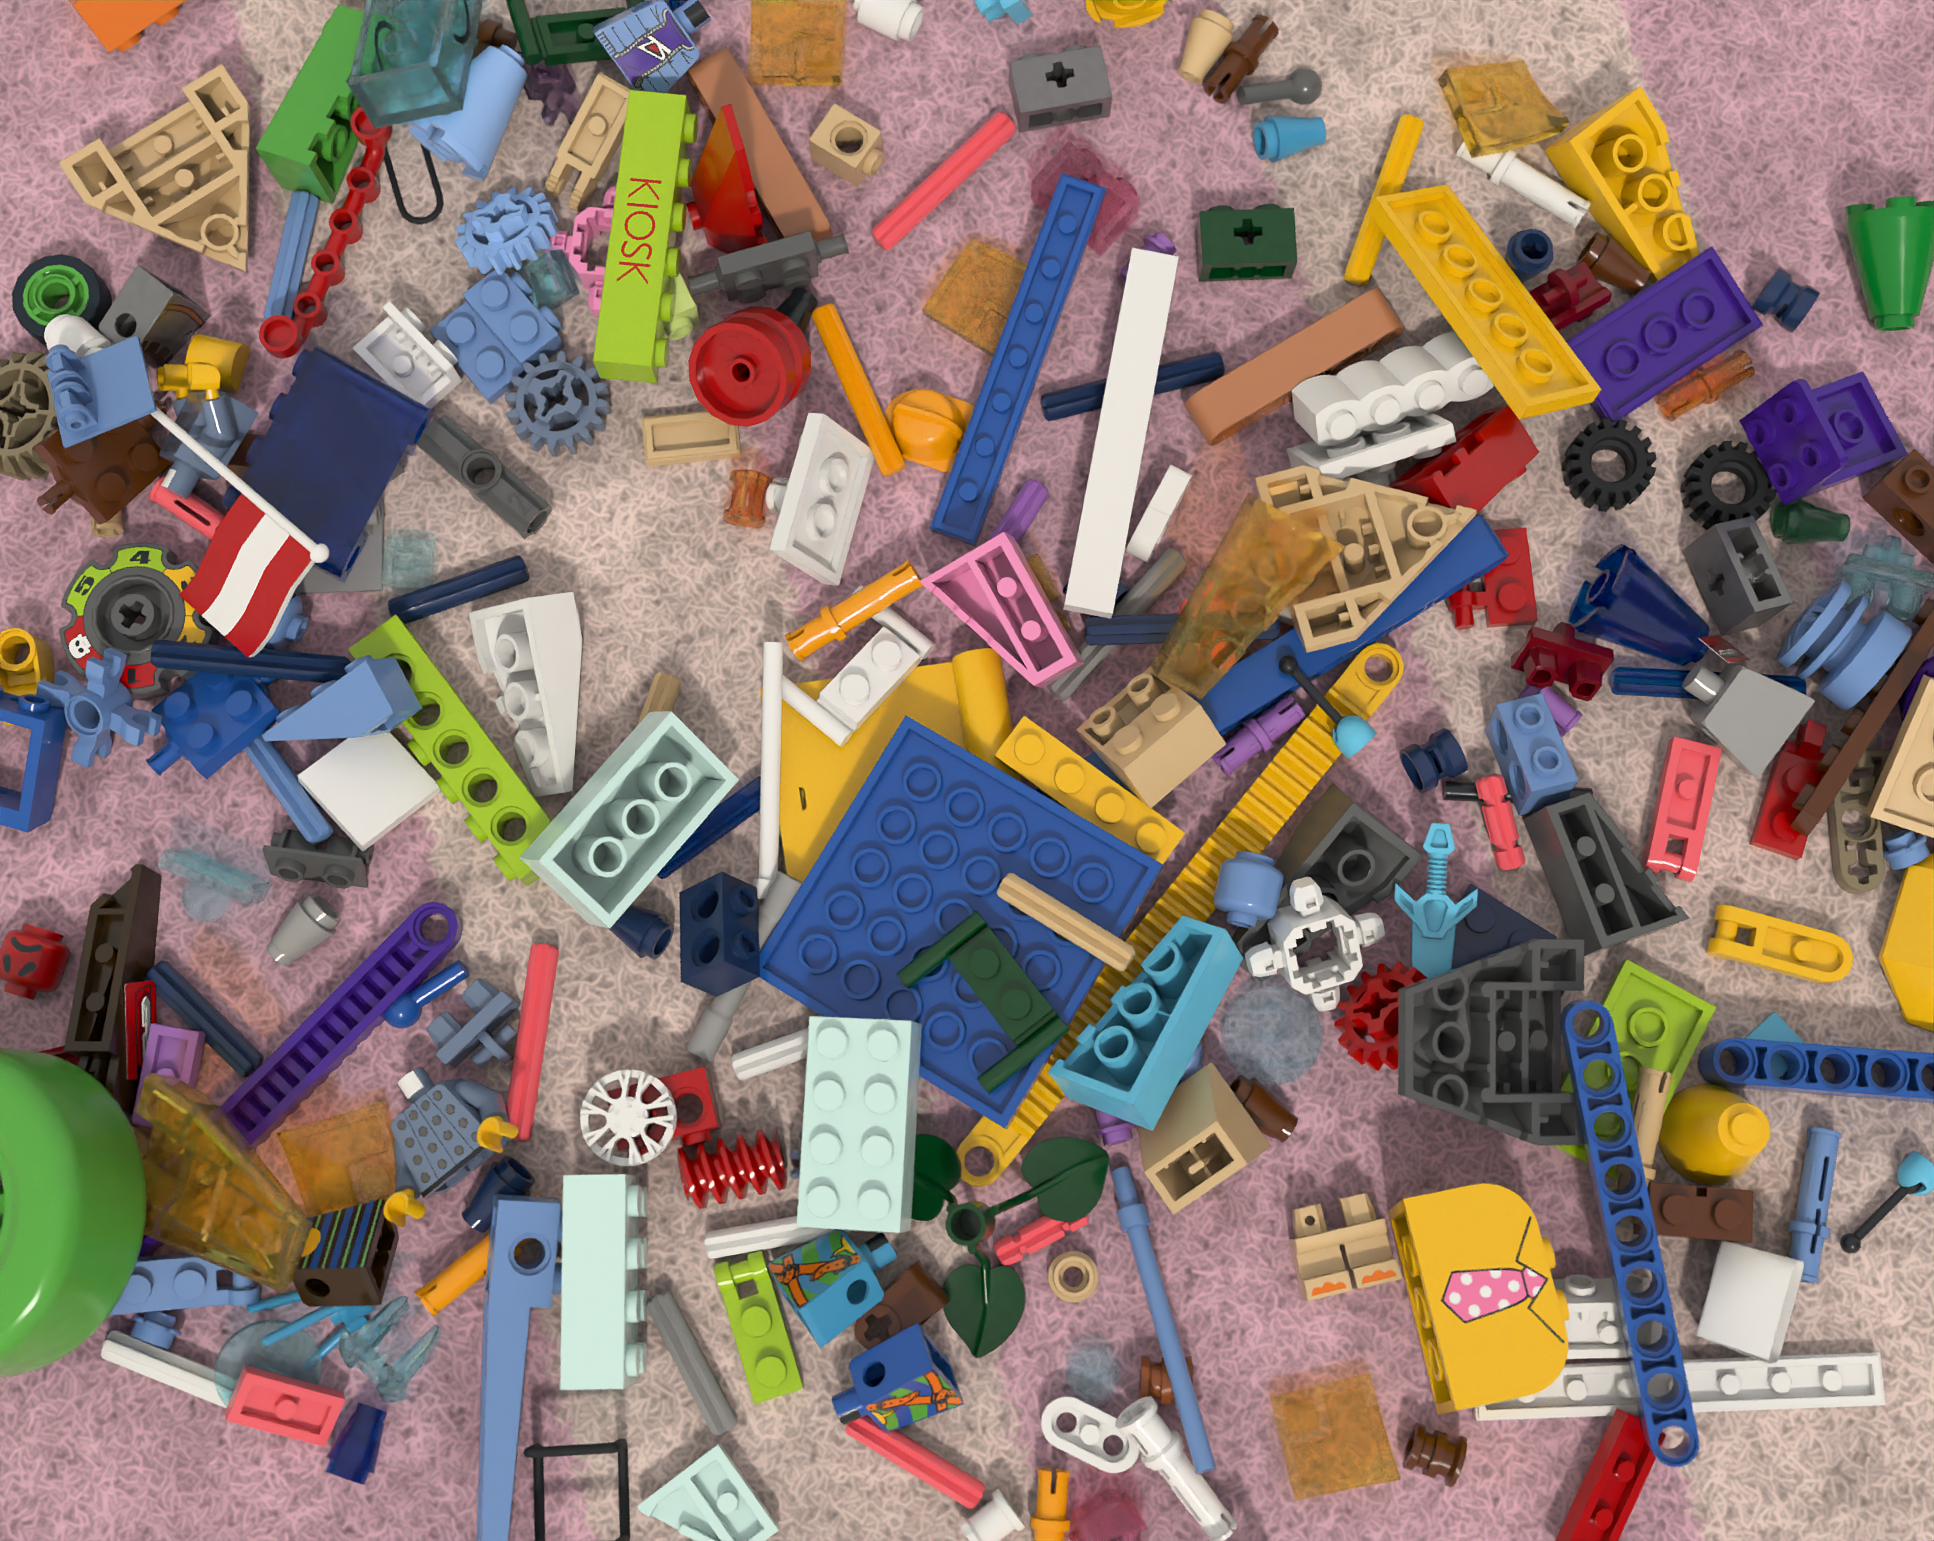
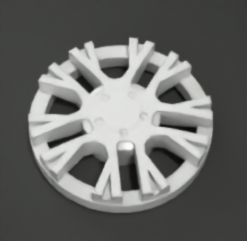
M632 1069L615 1071L598 1080L587 1093L580 1110L581 1130L588 1146L601 1159L620 1166L641 1165L660 1155L672 1140L677 1125L675 1101L669 1089L653 1075ZM631 1078L639 1079L635 1098L628 1097ZM619 1080L622 1087L621 1097L612 1099L604 1087ZM652 1084L662 1096L651 1104H644L642 1094ZM596 1096L611 1103L608 1112L593 1105ZM667 1107L668 1116L650 1118L649 1110ZM602 1114L607 1120L606 1125L602 1129L591 1131L590 1115ZM657 1123L667 1127L659 1143L648 1137L646 1129L649 1124ZM611 1129L616 1135L602 1148L597 1141ZM640 1135L649 1151L643 1155L640 1154L634 1138ZM622 1138H626L629 1142V1158L613 1155L616 1143Z

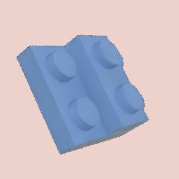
M493 270L462 294L466 301L463 305L429 330L436 341L440 340L458 360L456 365L490 405L513 387L510 381L512 376L524 378L527 375L522 365L524 362L530 363L535 368L540 365L539 357L541 353H545L549 359L564 348L557 333L563 328L546 305L537 310L528 298L533 295V292L516 271L508 276L505 271L503 274L498 275L496 270Z

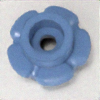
M1902 829L1887 836L1883 840L1886 848H1883L1884 858H1887L1892 870L1909 867L1928 857L1930 852L1925 844L1927 836L1920 833L1915 834L1914 831Z
M145 1312L144 1317L133 1315L131 1318L136 1322L130 1336L169 1349L175 1335L181 1336V1331L173 1328L177 1318L163 1312Z

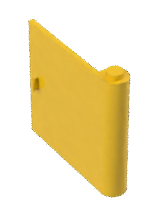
M993 648L962 652L955 655L952 662L917 666L842 747L782 699L779 824L787 875L802 883L804 882L905 716L910 717L1022 782L1021 776L995 758V754L1013 731L1002 657ZM834 678L795 683V685L817 701L820 692ZM760 688L761 701L763 688Z

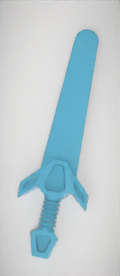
M1431 823L1422 846L1428 853V857H1430V860H1428L1430 865H1427V867H1430V870H1427L1430 874L1427 875L1429 880L1426 881L1429 882V885H1426L1429 889H1426V893L1417 901H1414L1395 883L1394 901L1412 920L1411 968L1414 966L1427 978L1452 969L1456 924L1477 907L1478 888L1456 904L1446 895L1444 888L1447 886H1444V883L1447 884V881H1444V878L1447 879V876H1445L1447 871L1445 869H1448V866H1445V864H1448L1446 859L1455 850L1450 824Z

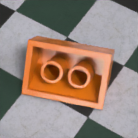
M186 0L68 1L104 48L110 53L116 48L119 52H123L134 46L142 38L140 32L155 22L157 26H160L172 20L180 12L178 5Z

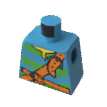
M834 1229L771 1261L767 1266L788 1304L821 1348L883 1299L884 1291L874 1272L895 1260L897 1255L883 1232L856 1246L844 1230Z

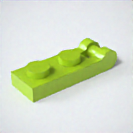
M763 1250L748 1253L747 1260L731 1265L728 1260L713 1265L716 1281L723 1297L754 1405L804 1388ZM754 1279L759 1293L741 1299L737 1284Z

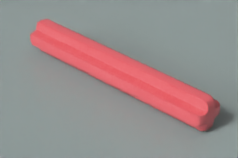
M1004 112L994 114L872 228V237L876 243L885 250L892 249L1014 135V122Z
M537 943L533 944L530 949L506 1105L509 1123L515 1125L519 1131L517 1136L512 1139L514 1141H529L532 1135L559 956L558 948L550 944Z

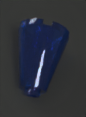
M1620 544L1612 548L1601 558L1595 567L1602 572L1593 583L1587 580L1583 582L1572 603L1568 616V622L1573 624L1571 627L1582 634L1679 666H1685L1691 661L1694 663L1700 661L1707 653L1709 647L1699 638L1708 637L1709 625L1634 549Z

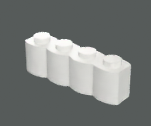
M1448 332L1433 338L1423 347H1402L1387 354L1380 361L1366 360L1354 363L1341 370L1336 376L1319 375L1309 378L1298 384L1291 391L1296 422L1318 445L1334 446L1351 440L1362 430H1383L1397 424L1406 416L1418 417L1433 413L1450 401L1464 402L1475 399L1494 387V384L1456 332Z

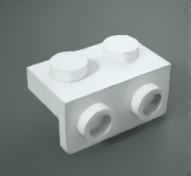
M388 301L382 307L388 317L357 343L353 350L421 419L462 382L453 367L458 360L440 340H437L432 345L422 335L426 327L409 308L406 307L400 312Z

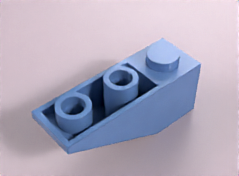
M367 655L349 663L344 668L347 674L339 680L326 682L310 692L312 699L304 705L293 706L281 712L276 717L278 724L262 734L264 741L357 738L390 732L423 708L395 657L373 659L371 655Z

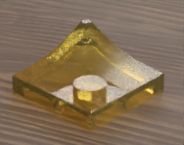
M751 0V37L748 72L751 85L842 86L848 12L847 0Z
M1524 60L1446 68L1438 79L1471 158L1501 153L1533 144L1563 132L1569 125L1568 118L1557 110L1539 89Z
M972 238L922 309V314L993 357L1027 264Z
M378 1102L335 1117L277 1133L295 1177L308 1218L375 1200L385 1199L387 1201L394 1194L396 1175L395 1137L391 1130V1119L386 1103Z
M1370 1373L1269 1396L1294 1500L1297 1501L1333 1492L1401 1480Z

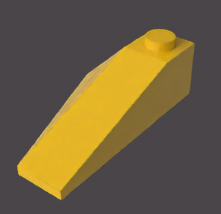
M1639 86L1579 122L1544 149L1568 189L1586 201L1592 202L1588 212L1607 234H1611L1643 267L1651 271L1648 279L1654 284L1699 255L1700 252L1690 216L1684 214L1677 186L1681 185L1678 170L1673 171L1665 144L1670 142L1666 126L1642 87Z

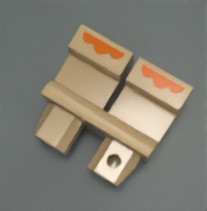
M1367 1193L1338 1199L1344 1226L1327 1230L1321 1203L1292 1210L1295 1238L1289 1239L1301 1300L1311 1301L1353 1291V1289H1362L1403 1279L1397 1258L1393 1256L1387 1237L1385 1218H1376L1375 1210Z

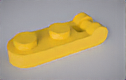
M1716 906L1713 920L1718 925L1715 938H1709L1706 954L1709 956L1744 963L1818 984H1828L1841 980L1851 970L1853 965L1851 948L1842 937L1834 933L1734 906ZM1738 927L1751 930L1748 945L1735 942Z

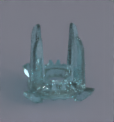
M399 1296L391 1300L353 1336L349 1331L343 1329L339 1339V1352L348 1368L351 1369L356 1365L364 1375L370 1377L371 1381L377 1385L376 1389L380 1392L378 1396L391 1403L404 1401L410 1397L403 1390L436 1350L440 1341L439 1326L434 1325L392 1366H390L389 1362H385L386 1354L379 1356L380 1348L376 1346L410 1308V1305L406 1303L408 1301L406 1296Z

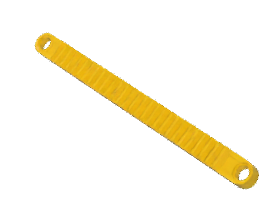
M1375 643L1368 645L1357 655L1324 697L1342 717L1350 715L1360 716L1368 721L1400 681L1404 670L1401 655L1395 648L1387 644ZM1373 657H1380L1386 660L1391 669L1390 677L1382 682L1370 679L1365 672V662ZM1318 704L1125 942L1135 949V955L1124 971H1118L1108 964L1105 965L1068 1027L1070 1031L1061 1038L1008 1129L983 1116L959 1145L956 1152L961 1162V1179L963 1182L971 1186L983 1187L992 1184L1000 1177L1065 1096L1048 1074L1051 1067L1059 1058L1063 1061L1067 1059L1079 1045L1076 1040L1089 1023L1095 1026L1113 1005L1110 999L1122 985L1124 987L1129 986L1143 971L1141 963L1182 916L1205 922L1216 909L1213 897L1222 862L1226 859L1235 858L1238 851L1260 854L1340 756L1341 752L1332 740V730L1335 723ZM975 1147L988 1149L994 1158L992 1170L987 1175L981 1177L970 1174L964 1164L967 1152Z

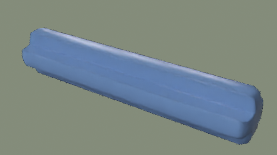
M301 190V192L295 191L291 195L265 307V320L275 315H283L293 320V301L299 294L320 203L319 198L310 194V192Z
M261 734L243 750L306 841L314 846L321 844L332 835L333 828L306 789L298 782V778L273 742L264 741Z

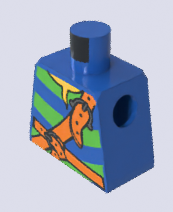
M919 1323L910 1326L853 1358L849 1363V1370L854 1386L832 1396L835 1412L843 1425L869 1415L883 1431H893L964 1404L948 1357Z

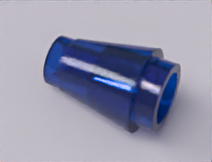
M358 1403L355 1412L352 1413L326 1455V1458L330 1460L325 1472L365 1485L369 1473L375 1474L387 1412Z

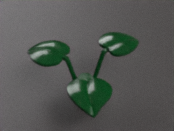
M930 1134L916 1135L911 1219L918 1221L935 1219L941 1213L946 1200L948 1202L946 1207L948 1215L945 1227L948 1236L956 1244L967 1246L968 1252L974 1254L981 1263V1267L975 1264H965L956 1268L945 1280L942 1288L951 1299L943 1307L944 1314L950 1326L965 1342L975 1358L989 1354L1010 1337L1022 1318L1026 1304V1290L1019 1273L1009 1266L991 1268L990 1259L980 1247V1242L985 1241L992 1235L996 1224L995 1216L1036 1196L1040 1210L1053 1220L1071 1222L1089 1214L1102 1196L1110 1164L1108 1152L1097 1144L1073 1137L1052 1138L1037 1144L1027 1153L1021 1166L1023 1177L1032 1188L989 1207L980 1201H970L958 1205L956 1196L950 1192L959 1183L962 1173L961 1162L957 1152L951 1144L938 1136Z

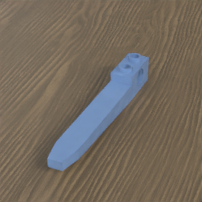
M493 1195L483 1300L476 1541H508L530 1307L551 1308L552 1295L561 1294L562 1263H556L557 1243L562 1242L563 1211H561V1203L555 1197ZM526 1238L539 1240L541 1250L534 1261L527 1264L515 1261L514 1250L520 1241Z

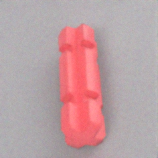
M1490 774L1477 779L1475 785L1479 799H1483L1485 802L1481 808L1490 843L1496 845L1497 848L1493 850L1496 866L1502 870H1512L1524 865L1525 857L1522 845L1516 844L1519 834L1510 800L1507 801L1504 797L1508 793L1504 777L1499 774Z
M1044 1215L1018 1229L1017 1235L1012 1237L1009 1234L996 1241L993 1245L994 1251L1003 1266H1011L1022 1260L1023 1254L1028 1252L1031 1255L1066 1236L1064 1232L1070 1229L1071 1232H1074L1087 1225L1089 1217L1086 1215L1076 1221L1062 1222Z

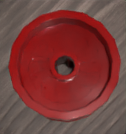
M750 306L732 313L723 321L708 328L695 341L688 360L689 381L697 400L712 416L729 425L750 427L767 421L804 391L811 374V351L803 332L790 317L770 307Z

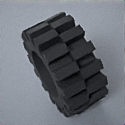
M1611 418L1602 419L1598 426L1595 422L1587 425L1584 431H1580L1564 454L1566 458L1562 462V471L1567 472L1563 481L1565 486H1573L1574 489L1570 494L1575 500L1579 496L1586 499L1583 506L1590 509L1596 504L1599 505L1598 511L1607 512L1610 507H1614L1615 511L1623 509L1628 503L1632 504L1651 483L1649 481L1656 471V467H1651L1657 460L1656 452L1648 453L1647 449L1652 445L1649 437L1642 441L1637 437L1642 430L1636 425L1629 431L1625 429L1628 421L1619 419L1615 425H1611ZM1600 450H1611L1618 453L1625 462L1626 472L1624 477L1615 482H1608L1599 478L1591 466L1593 454Z
M1732 440L1723 441L1718 447L1714 444L1701 453L1686 470L1683 476L1686 480L1681 484L1680 493H1686L1682 503L1684 508L1691 506L1694 510L1689 515L1694 522L1699 517L1705 521L1702 528L1709 530L1715 524L1754 516L1757 521L1771 507L1769 503L1775 499L1777 492L1771 489L1773 485L1763 465L1758 461L1755 450L1751 453L1746 452L1748 443L1740 441L1735 447H1732ZM1719 472H1730L1737 475L1745 486L1743 500L1736 504H1727L1719 500L1711 488L1713 476Z

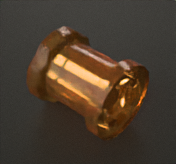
M732 470L729 476V481L733 483L729 508L723 511V520L734 526L754 529L763 528L766 522L765 516L762 515L764 499L769 484H772V478L754 470ZM747 492L750 494L748 506L745 504Z

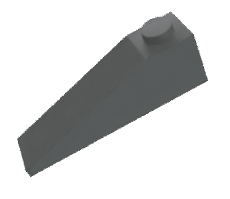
M1332 783L1301 820L1274 866L1282 872L1284 879L1277 909L1291 905L1289 890L1294 880L1311 877L1320 887L1322 896L1325 895L1337 902L1351 916L1374 900L1376 903H1379L1391 895L1395 890V883L1399 885L1423 855L1367 808ZM1257 920L1256 927L1253 929L1238 927L1231 938L1243 957L1240 967L1249 974L1251 973L1247 968L1245 953L1250 948L1264 942L1271 945L1267 924L1269 920ZM1330 921L1326 922L1327 928L1310 932L1308 928L1302 929L1303 937L1296 939L1297 947L1293 948L1296 958L1310 950L1314 940L1332 929ZM1272 975L1264 977H1254L1259 981L1263 982Z

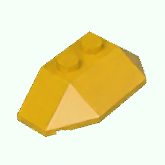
M1934 852L1922 861L1905 868L1879 954V961L1890 988L1901 1007L1900 1012L1905 1022L1934 1033Z

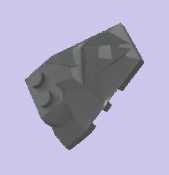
M1532 939L1399 989L1398 1095L1473 1121L1533 1145H1584L1574 1092L1561 1090L1560 1028L1561 991H1584V940Z

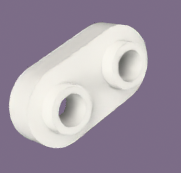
M1056 1397L1045 1406L1042 1412L1041 1428L1050 1444L1105 1472L1120 1473L1126 1471L1135 1463L1139 1455L1140 1449L1128 1434H1121L1115 1426L1116 1417L1076 1397ZM1063 1412H1070L1076 1418V1425L1069 1432L1059 1430L1056 1424L1058 1416ZM1110 1435H1116L1122 1440V1449L1115 1455H1109L1103 1449V1442Z

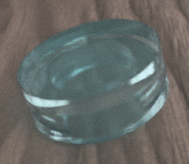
M1086 1348L1076 1353L1070 1360L1067 1369V1379L1070 1387L1079 1397L1089 1401H1098L1108 1397L1114 1391L1118 1383L1119 1371L1115 1360L1107 1352L1098 1348Z

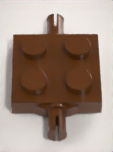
M155 400L156 407L162 406L159 401ZM165 407L161 408L160 410L167 415ZM149 414L68 448H65L62 444L58 426L33 447L48 464L56 481L54 486L37 498L38 505L47 504L43 510L48 514H54L59 507L71 498L81 504L98 524L108 522L173 464L159 455L161 448L153 440L149 429L158 421Z

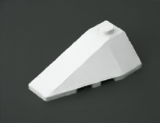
M567 592L529 597L469 612L478 662L484 675L494 672L503 696H500L495 702L500 715L509 714L516 724L518 733L514 738L513 746L534 796L540 797L573 791L583 640L580 629V616L576 608L574 593Z

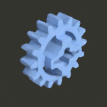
M511 187L508 193L499 194L497 191L493 192L492 200L488 203L481 200L477 201L478 210L465 212L462 216L466 224L456 226L455 230L459 237L455 239V243L471 269L478 267L481 274H486L494 267L497 274L501 275L506 270V267H514L516 270L521 269L522 261L527 258L536 261L538 259L536 251H539V249H549L552 245L547 237L558 234L555 226L558 218L544 193L541 192L535 195L533 189L528 187L519 194L516 187Z

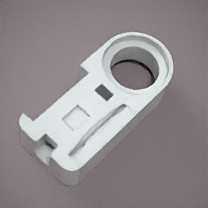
M1173 465L1169 466L1128 544L1127 553L1147 563L1153 555L1152 550L1155 544H1159L1185 492L1189 488L1192 478L1191 474Z

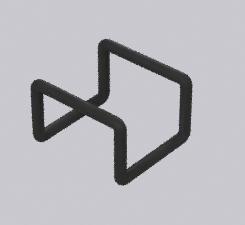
M624 1438L611 1443L543 1447L541 1444L536 1443L525 1448V1457L533 1458L535 1541H545L543 1457L609 1454L618 1452L620 1537L613 1541H630L628 1446Z

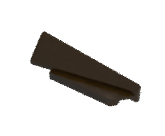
M136 864L130 869L132 871L131 879L113 895L103 893L90 905L64 1052L74 1056H81L78 1066L97 1079L118 1102L125 1115L129 1117L133 1116L140 1079H127L124 987L127 983L145 981L146 973L154 966L162 880L160 874L143 864Z

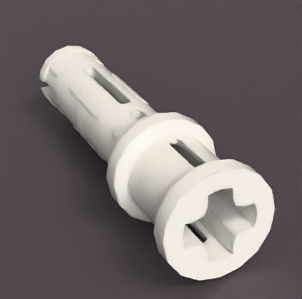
M1146 1396L1130 1404L1117 1418L1115 1423L1117 1429L1121 1434H1128L1142 1452L1141 1461L1144 1465L1153 1471L1158 1470L1165 1478L1171 1489L1201 1526L1210 1541L1226 1540L1233 1533L1231 1529L1237 1528L1238 1522L1223 1506L1202 1475L1196 1474L1195 1467L1183 1451L1184 1444L1181 1435L1176 1430L1170 1431L1156 1412L1158 1405L1152 1397Z

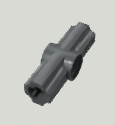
M446 415L433 419L422 431V436L417 446L464 486L475 500L486 505L521 537L526 539L528 536L536 534L546 523L552 507L507 469L493 452L484 449ZM482 470H495L494 477L488 483L482 485L474 483L475 477Z

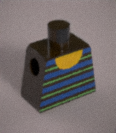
M385 1199L348 1207L305 1220L302 1223L294 1249L270 1253L268 1268L272 1281L276 1283L293 1280L302 1303L309 1307L381 1305L399 1241V1233L395 1224L384 1216Z

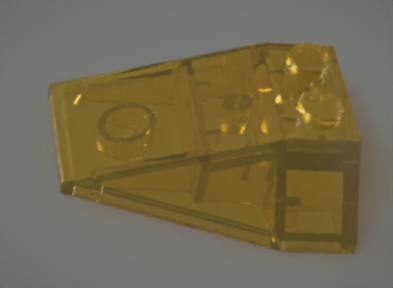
M156 1073L149 1074L144 1079L135 1112L153 1124L147 1151L142 1157L147 1187V1213L144 1234L152 1239L285 1293L291 1287L312 1227V1222L217 1104L212 1102L203 1092L193 1089L177 1077Z

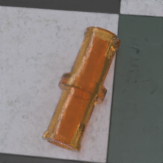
M1738 349L1730 356L1708 368L1699 367L1690 373L1689 379L1656 396L1657 404L1666 403L1658 409L1666 420L1673 422L1679 416L1702 403H1714L1719 400L1722 392L1754 376V367L1744 368L1752 364V360L1745 351Z

